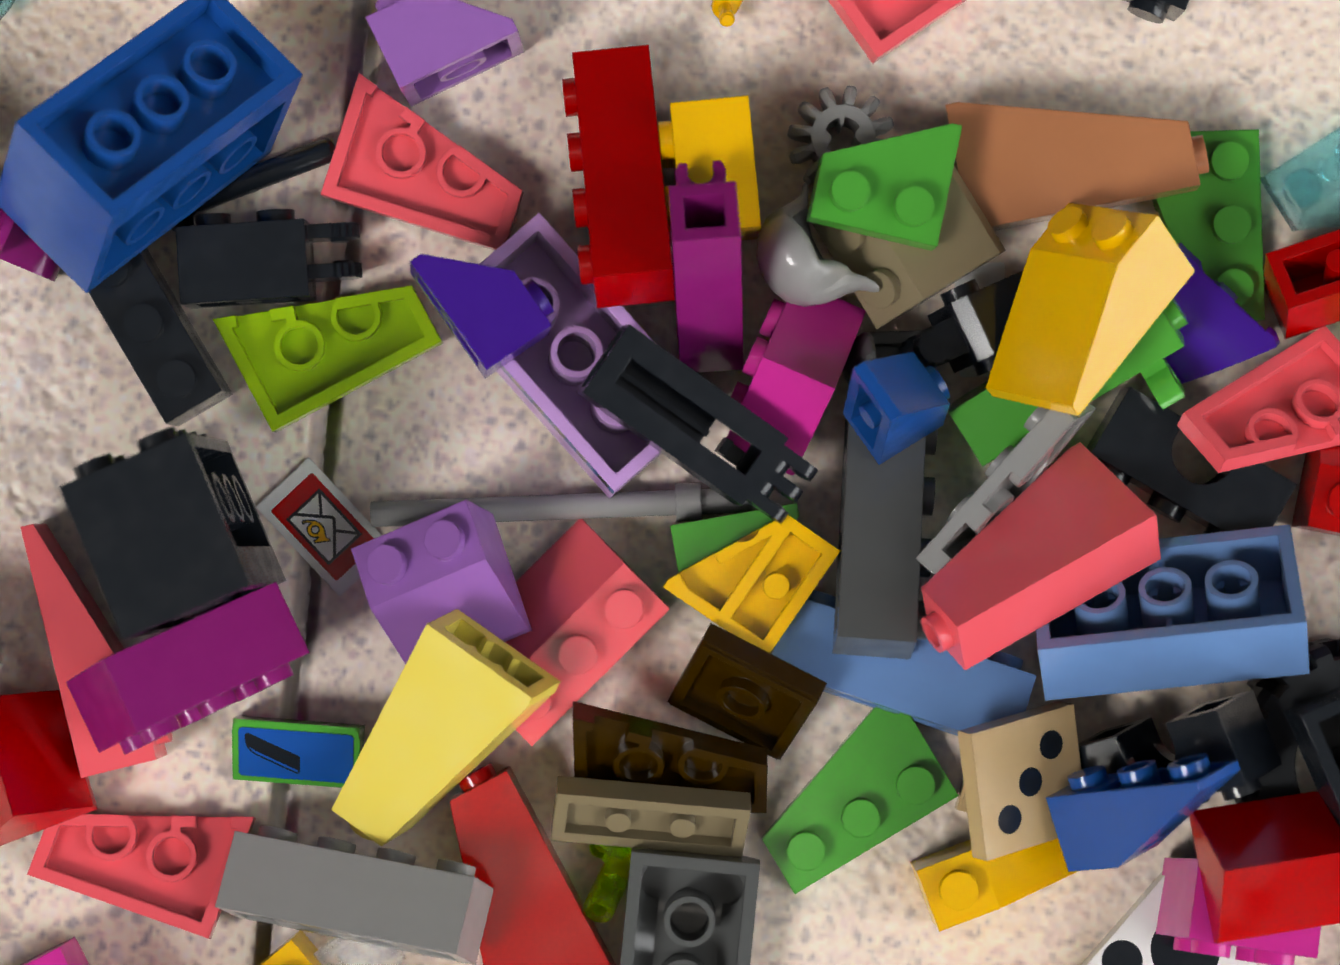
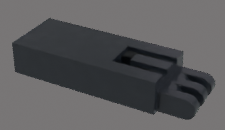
M630 324L621 326L576 392L731 503L743 506L746 501L779 524L783 523L789 513L780 504L769 499L771 493L776 490L794 503L798 501L803 493L799 487L783 477L788 468L800 478L811 481L818 471L812 464L784 445L788 437ZM715 420H718L751 444L747 451L744 452L734 445L733 441L723 437L714 451L735 465V468L700 444L703 437H707L709 434V428Z

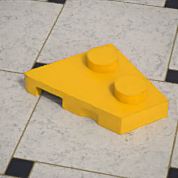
M788 515L782 524L773 520L671 576L663 587L724 630L771 653L840 550Z

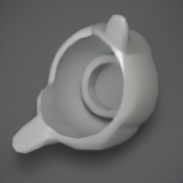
M807 183L803 184L802 193L799 197L766 217L758 235L756 257L764 280L770 289L785 302L807 307L828 303L856 291L879 292V285L870 278L853 273L848 266L841 262L823 259L812 237L809 222L806 221L809 190Z

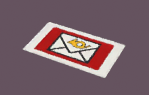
M309 457L256 506L265 518L339 596L360 578L351 548L382 536Z

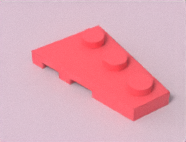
M359 73L321 195L337 202L495 251L510 238L524 194L523 191Z
M1326 326L1319 328L1183 412L1177 427L1218 473L1340 445V341Z

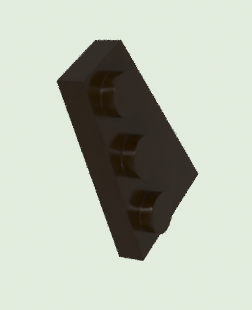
M573 701L574 777L750 793L751 813H767V748Z

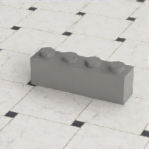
M266 825L260 826L258 835L234 832L215 907L242 919L476 965L494 889L474 877L475 867L445 859H438L436 869L414 865L416 859L414 855L388 848H378L376 858L355 854V844L323 836L318 838L317 846L296 843L298 834Z

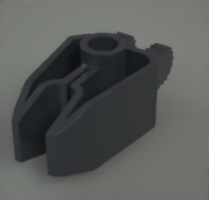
M1023 271L982 289L979 288L976 280L973 279L941 294L940 296L945 306L928 315L932 326L902 342L903 346L899 348L900 354L914 352L924 368L929 365L937 368L949 362L954 373L972 365L977 376L991 371Z

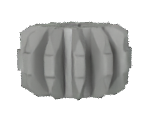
M847 86L843 94L842 104L837 105L832 91L826 87L819 92V102L823 112L808 102L804 101L800 104L798 113L811 126L801 124L790 125L787 136L794 141L808 143L796 148L789 155L792 164H800L811 159L814 162L803 177L805 183L808 185L814 183L819 158L824 153L832 152L828 148L832 139L828 132L830 128L836 127L838 134L843 127L852 130L855 134L851 142L852 147L883 140L876 138V136L890 131L894 126V122L891 117H883L873 122L869 117L875 113L880 104L878 98L875 96L870 97L863 107L859 109L853 106L857 96L856 87Z

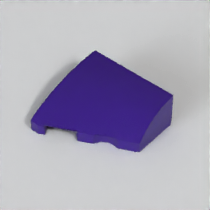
M1181 242L1177 243L1195 270L1174 297L1189 323L1179 329L1184 336V347L1165 357L1181 384L1228 368L1276 348L1280 343L1276 331L1270 326L1264 329L1235 302L1238 296L1223 282H1218L1208 277L1202 269L1201 261Z

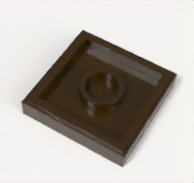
M710 623L667 702L746 744L767 748V755L780 760L820 700L827 683Z

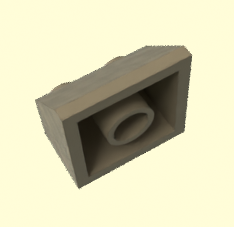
M955 166L953 168L938 245L933 251L812 223L835 261L843 263L853 273L866 276L879 285V292H854L876 329L909 312L1006 251Z

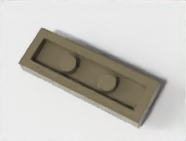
M558 776L551 822V841L742 857L751 813L750 793Z

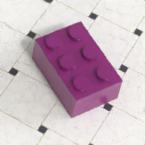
M274 582L110 655L66 681V684L98 752L100 753L120 744L124 755L179 728H184L218 710L244 700L293 676L294 673L289 663L310 652L277 582Z

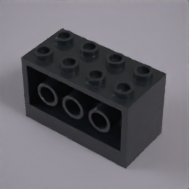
M169 427L138 440L136 444L140 453L125 458L124 455L113 458L112 454L109 453L74 467L73 471L77 479L59 486L123 639L169 630L274 582L280 584L286 581L228 441L209 438L207 434L197 435L196 431L187 433L186 429L176 431L175 427Z

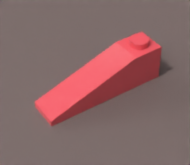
M30 524L20 527L81 778L157 760L166 756L165 743L172 742V732L124 755L120 744L100 753L98 752L66 681L100 660L125 648L47 524Z

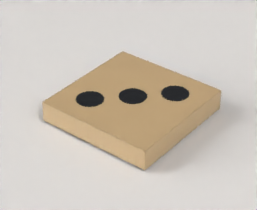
M1058 701L959 730L958 739L973 858L989 861L1057 839L1058 836L1046 797L1069 786L1067 777L1081 770L1074 704Z

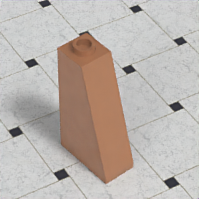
M963 102L945 105L949 124L962 125L956 154L958 173L994 231L1048 221L1057 212L1064 209L1068 203L1113 208L1197 191L1201 185L1199 174L1209 173L1204 138L1202 135L1191 137L1188 121Z

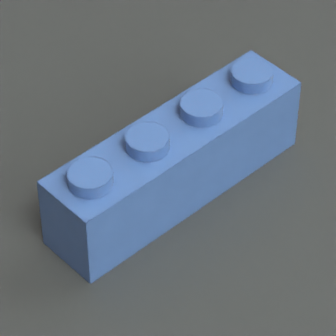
M813 590L770 653L825 681L827 684L823 692L871 708L877 707L896 714L903 713L911 716L916 723L958 736L959 730L1026 711L1037 677L1035 674L1021 670L1022 659L1001 651L964 670L947 650L939 653L930 644L928 639H917L910 659L832 654L835 597L817 590Z

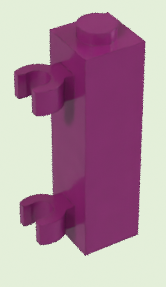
M721 160L713 161V177L706 183L691 181L688 177L687 163H679L675 173L676 186H669L679 360L697 373L742 370L744 367L742 262L736 181L726 182V169Z

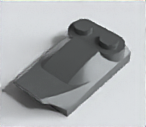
M632 848L620 965H750L760 860L743 855L742 857Z

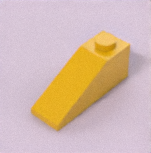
M1058 838L989 861L973 858L971 840L969 839L910 862L931 919L939 932L1001 909L1078 872H1068Z

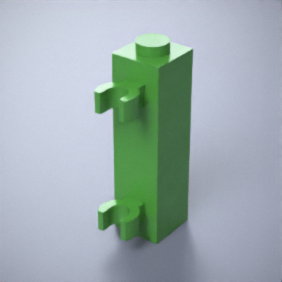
M1174 298L1090 402L1138 373L1142 374L1149 389L1163 410L1185 397L1183 385L1165 359V357L1184 347V336L1179 329L1189 324ZM987 381L953 401L948 412L982 467L993 461L1008 446L1012 445L1015 448L1029 433L1024 424L1037 409V406L991 396L986 389Z

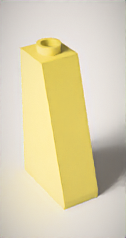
M459 609L427 623L331 810L346 820L357 835L374 841L382 847L418 823L554 694L561 681Z

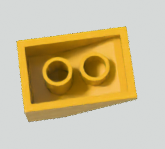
M1068 203L1064 209L1057 212L1050 219L1047 229L1029 251L987 381L986 389L991 396L1076 416L1082 413L1195 272L1158 215Z

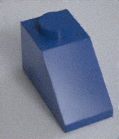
M914 352L868 360L853 368L843 415L880 465L943 426L950 406L948 401L950 392L940 373L930 365L924 368Z

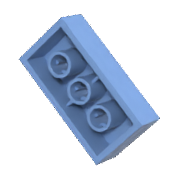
M1290 524L1159 539L1160 560L1036 630L1045 701L1309 674L1307 619Z

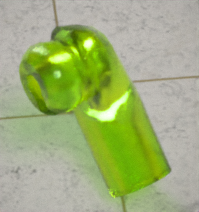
M589 845L591 855L603 861L583 904V911L590 920L605 923L614 916L626 891L632 848Z

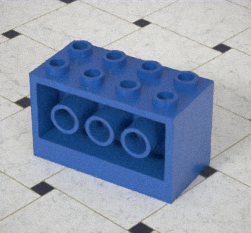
M186 0L15 122L0 178V208L87 294L270 153L303 74L228 0Z

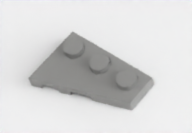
M1089 403L1082 413L1076 416L1037 407L1024 424L1029 433L1015 448L1010 445L995 458L985 472V475L988 476L985 482L975 493L971 492L954 508L947 518L948 523L916 559L935 575L1047 469L1096 408Z

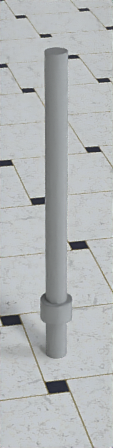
M701 483L675 484V490L617 492L610 499L605 493L375 501L370 504L372 527L405 526L463 500H468L493 513L496 522L676 515L677 522L702 520V514L753 511V506L745 501L743 506L735 505L713 489H701Z

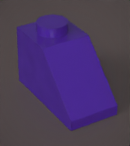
M420 254L410 261V273L484 378H487L549 335L552 324L547 316L553 313L554 310L534 280L531 279L523 284L513 270Z

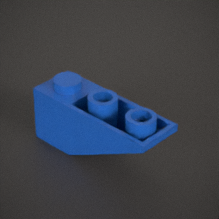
M1197 754L1178 759L1170 763L1167 768H1157L1155 760H1145L1124 766L1117 770V773L1107 774L1106 767L1103 765L1085 768L1070 774L1067 777L1069 786L1046 797L1068 872L1118 868L1154 848L1240 770L1238 760L1209 763L1206 754Z

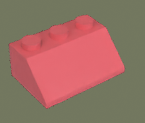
M578 519L516 581L532 631L508 640L506 643L561 681L555 693L516 729L531 746L573 706V701L577 702L670 610L668 604L583 519Z

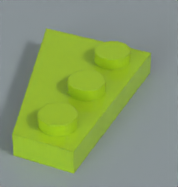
M412 285L335 298V300L306 305H292L270 309V311L213 319L272 432L275 433L443 344L439 333Z

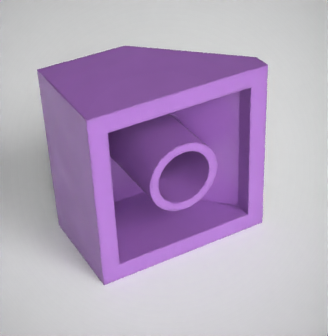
M378 0L375 3L377 12L365 17L400 90L411 107L524 53L519 32L513 19L459 0Z
M463 500L351 548L369 607L405 664L426 624L456 609H459L504 642L532 631L494 515L468 500Z

